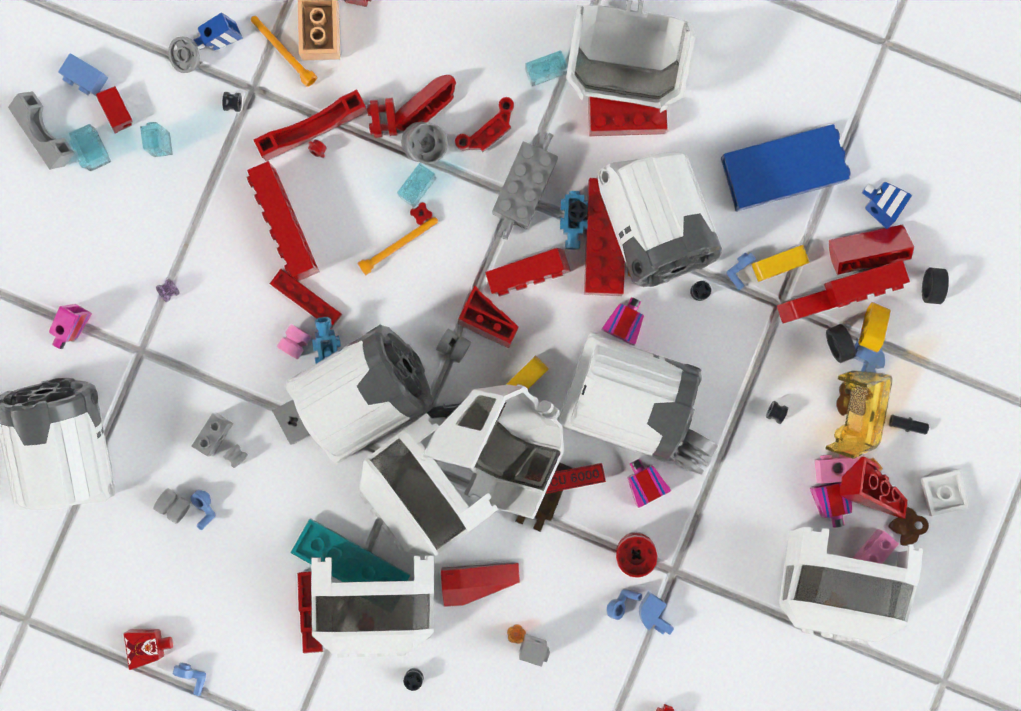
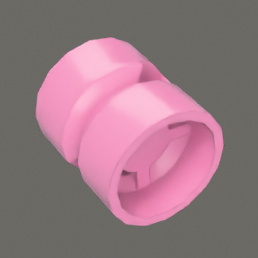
M290 324L285 332L287 336L280 340L277 347L290 356L299 359L304 351L302 347L308 345L312 336Z

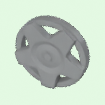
M185 36L176 37L172 40L168 50L172 66L180 73L194 71L200 64L199 50L196 42Z

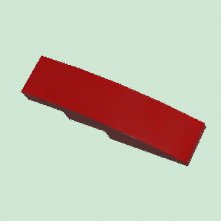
M312 571L297 573L298 610L300 612L303 654L323 652V645L312 636ZM318 596V631H322L320 596Z

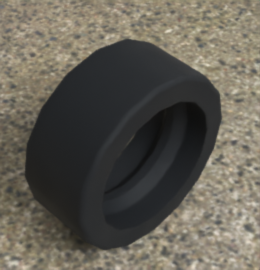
M929 267L926 270L922 281V299L924 303L941 305L945 301L949 287V276L946 269Z
M839 324L826 330L827 343L836 361L842 363L853 359L856 355L855 346L846 327Z

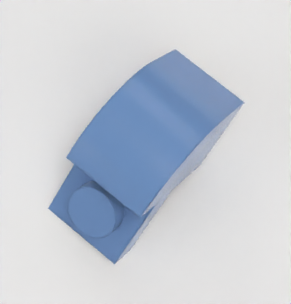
M857 339L854 359L864 363L857 381L869 383L876 375L875 368H884L885 355L882 349L876 353L859 345V339Z
M648 591L639 606V616L642 623L649 631L655 625L654 629L664 635L666 632L671 635L674 627L659 617L667 604Z

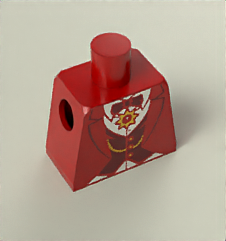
M130 629L123 633L129 670L158 661L164 657V650L173 648L172 637L162 638L160 629Z

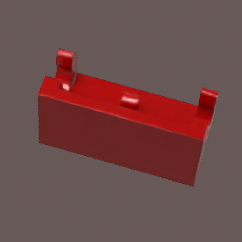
M116 86L96 94L115 134L132 126V118Z

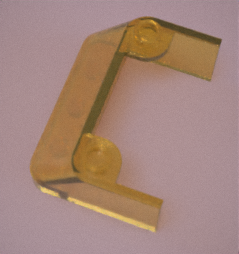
M854 370L838 375V380L844 381L846 388L851 390L845 424L836 429L834 434L836 440L827 445L826 450L855 459L879 446L882 440L893 379L891 375Z

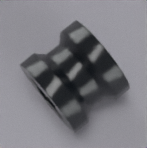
M224 92L222 98L223 110L229 111L231 109L235 112H240L242 107L241 93L230 94L229 92Z
M581 201L571 203L568 209L570 220L573 222L583 221L588 212L586 204Z
M706 281L696 282L690 289L691 297L696 301L707 299L711 294V286Z
M773 401L767 410L766 418L774 419L776 423L781 424L787 415L789 407L785 405L780 406L778 402Z
M416 668L408 670L404 676V686L410 691L418 690L423 683V673Z

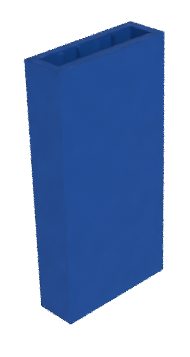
M835 125L824 126L723 154L721 162L735 211L738 212L819 190L849 180L851 175L850 168L845 163V151L840 146V133L838 129H835Z

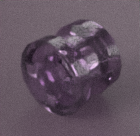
M170 278L166 279L164 284L156 286L157 292L165 302H169L171 297L180 294Z

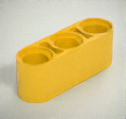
M800 245L751 265L757 281L760 282L810 262L804 246Z
M875 302L870 303L864 316L859 345L876 353L881 349L886 336L891 313L890 309Z
M535 355L506 385L517 386L519 384L529 389L549 368Z

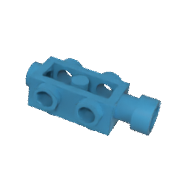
M569 191V194H565V199H561V210H564V218H560V229H563V235H567L565 249L569 250L580 249L581 241H579V235H583V230H587V219L581 222H574L577 225L575 229L570 228L569 225L573 222L568 217V209L571 203L581 201L586 204L588 209V200H584V195H580V191Z
M321 317L315 320L316 329L319 331L315 332V339L312 340L313 350L318 351V357H315L316 364L338 351L337 347H341L339 335L335 336L334 329L330 330L332 325L329 317Z

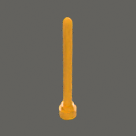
M257 16L251 17V22L300 74L301 82L306 87L311 86L317 80V76L313 71L306 70Z
M432 217L371 259H362L357 264L365 276L372 272L371 270L374 268V265L436 225L438 219Z

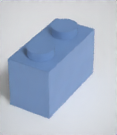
M71 53L58 71V73L64 76L63 81L71 86L75 83L80 86L78 90L88 96L90 93L96 96L108 79L104 73Z

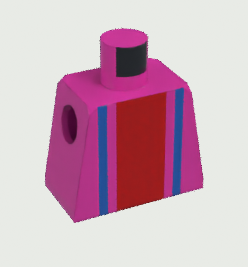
M631 297L627 306L620 303L601 330L634 346L644 318L643 314L637 312L641 301Z
M77 304L60 306L49 330V333L55 336L52 345L63 349L66 342L76 340L92 313Z
M640 458L629 463L634 474L628 476L627 479L638 508L671 492V489L653 465L644 468Z
M841 482L810 488L820 516L831 518L833 528L845 526L843 515L852 513V501L839 495Z

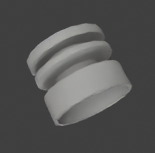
M416 122L406 128L402 134L401 144L406 156L413 161L432 164L443 158L447 152L448 140L447 135L438 125ZM422 139L425 142V145H421V143H419V140Z
M689 429L684 441H681L682 445L678 446V452L674 454L672 460L684 469L702 475L704 470L698 467L697 464L700 463L707 466L708 463L701 457L703 455L712 457L718 445Z

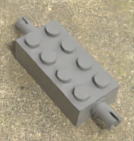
M542 131L536 146L524 141L522 142L492 210V215L503 219L501 227L496 234L500 238L503 235V239L508 240L514 225L528 229L554 170L558 156L547 151L554 136L549 133L546 138L547 131Z

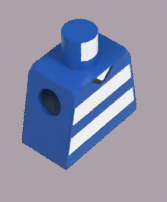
M221 12L198 27L201 36L193 39V41L196 42L199 50L206 46L213 50H218L243 39L236 22Z
M883 182L878 189L867 184L861 192L870 199L865 209L886 229L897 220L912 197V194L887 182Z

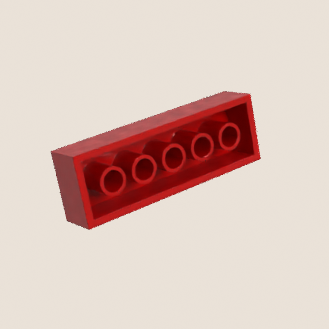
M267 161L248 169V183L257 193L254 194L258 205H261L264 209L262 216L265 222L269 223L272 228L269 230L272 239L276 240L279 244L277 251L280 257L287 263L284 265L287 274L301 281L319 273L318 266L276 168Z
M589 178L584 295L622 296L624 294L625 260L600 193L598 178Z

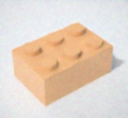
M298 0L299 55L302 60L340 59L338 0Z

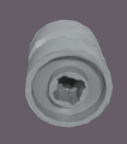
M447 329L436 350L444 355L450 354L451 359L460 363L471 345V341L464 337L458 338L457 333Z
M167 488L157 499L153 509L163 515L167 513V519L177 524L185 516L191 503L183 497L177 499V494Z

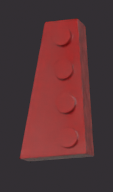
M588 97L589 137L665 134L667 131V110L660 113V109L655 107Z
M555 248L485 272L491 293L498 294L500 297L509 294V290L516 289V291L527 288L529 284L534 283V285L545 282V279L561 277L563 274L571 272L565 250Z
M901 260L825 283L824 286L830 305L838 304V308L849 305V301L856 299V302L868 299L867 295L873 293L874 297L886 294L885 290L892 288V291L903 289V284L909 283L910 280L904 261Z

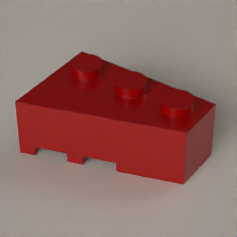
M474 285L457 324L510 348L519 326L502 310L500 311Z

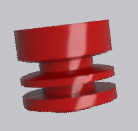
M634 532L625 535L619 541L616 548V560L619 568L628 576L636 578L646 576L652 572L657 564V552L652 540L643 533ZM638 549H639V550H640V552H639V553H640V557H638V556L632 557V556H633L632 550L638 551Z

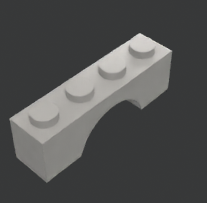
M33 91L17 93L8 106L9 110L49 170L65 167L75 154L65 138L56 139L48 133L42 117L44 106Z

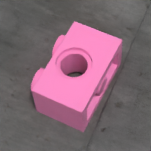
M851 453L839 454V458H832V455H821L820 459L815 460L817 483L841 482L842 476L858 461V457L851 456ZM836 463H839L841 467L838 473H835L833 470V466Z
M877 529L853 558L882 564L899 543L885 531Z

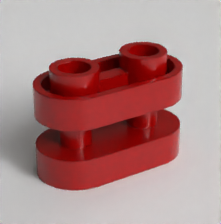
M385 98L384 105H379L378 99L370 100V104L367 105L368 116L372 117V123H369L370 134L374 135L375 138L383 137V131H389L390 136H397L398 130L394 126L395 105L393 98ZM386 112L388 123H381L380 113Z

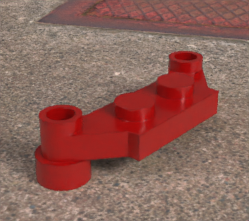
M503 97L499 101V113L472 136L469 137L466 134L457 135L455 138L456 147L461 151L481 150L482 153L511 129L509 122L511 112L514 109L513 100L509 97ZM466 142V145L461 146L460 143Z

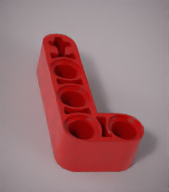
M826 290L777 305L782 324L838 307V304L830 305Z

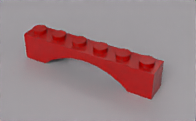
M356 89L305 120L270 131L253 140L261 157L268 161L367 113V108Z

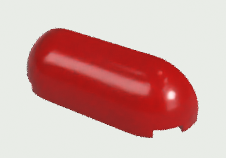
M442 75L432 80L395 113L394 126L400 131H405L413 123H427L454 98L455 78L452 75Z

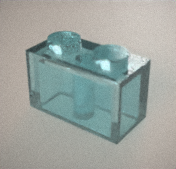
M561 50L525 63V71L531 87L567 74L568 67Z
M148 122L146 126H140L143 150L153 157L173 155L169 131L157 122Z
M91 124L69 133L71 138L69 141L74 151H77L79 155L77 160L82 168L93 171L111 162L97 129Z
M419 163L397 192L398 197L414 208L436 180L435 173Z

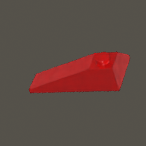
M861 457L842 476L840 496L852 502L905 519L908 500L896 486H892L888 482L889 478L886 474L882 475L877 463L866 457Z
M519 563L442 567L441 569L444 607L463 606L520 583Z

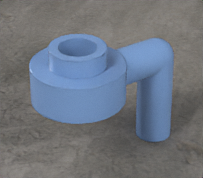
M746 252L737 258L739 262L727 271L728 277L738 290L742 289L745 285L736 273L756 259L752 253L749 255Z
M197 490L190 499L196 508L206 513V516L197 524V528L203 530L215 517V512L210 507V495L206 491Z
M623 589L617 599H613L608 603L607 615L612 619L620 620L625 613L624 602L626 598L640 601L642 594Z
M187 663L175 665L172 674L185 679L196 678L197 681L193 694L201 696L206 673L193 670L191 665Z

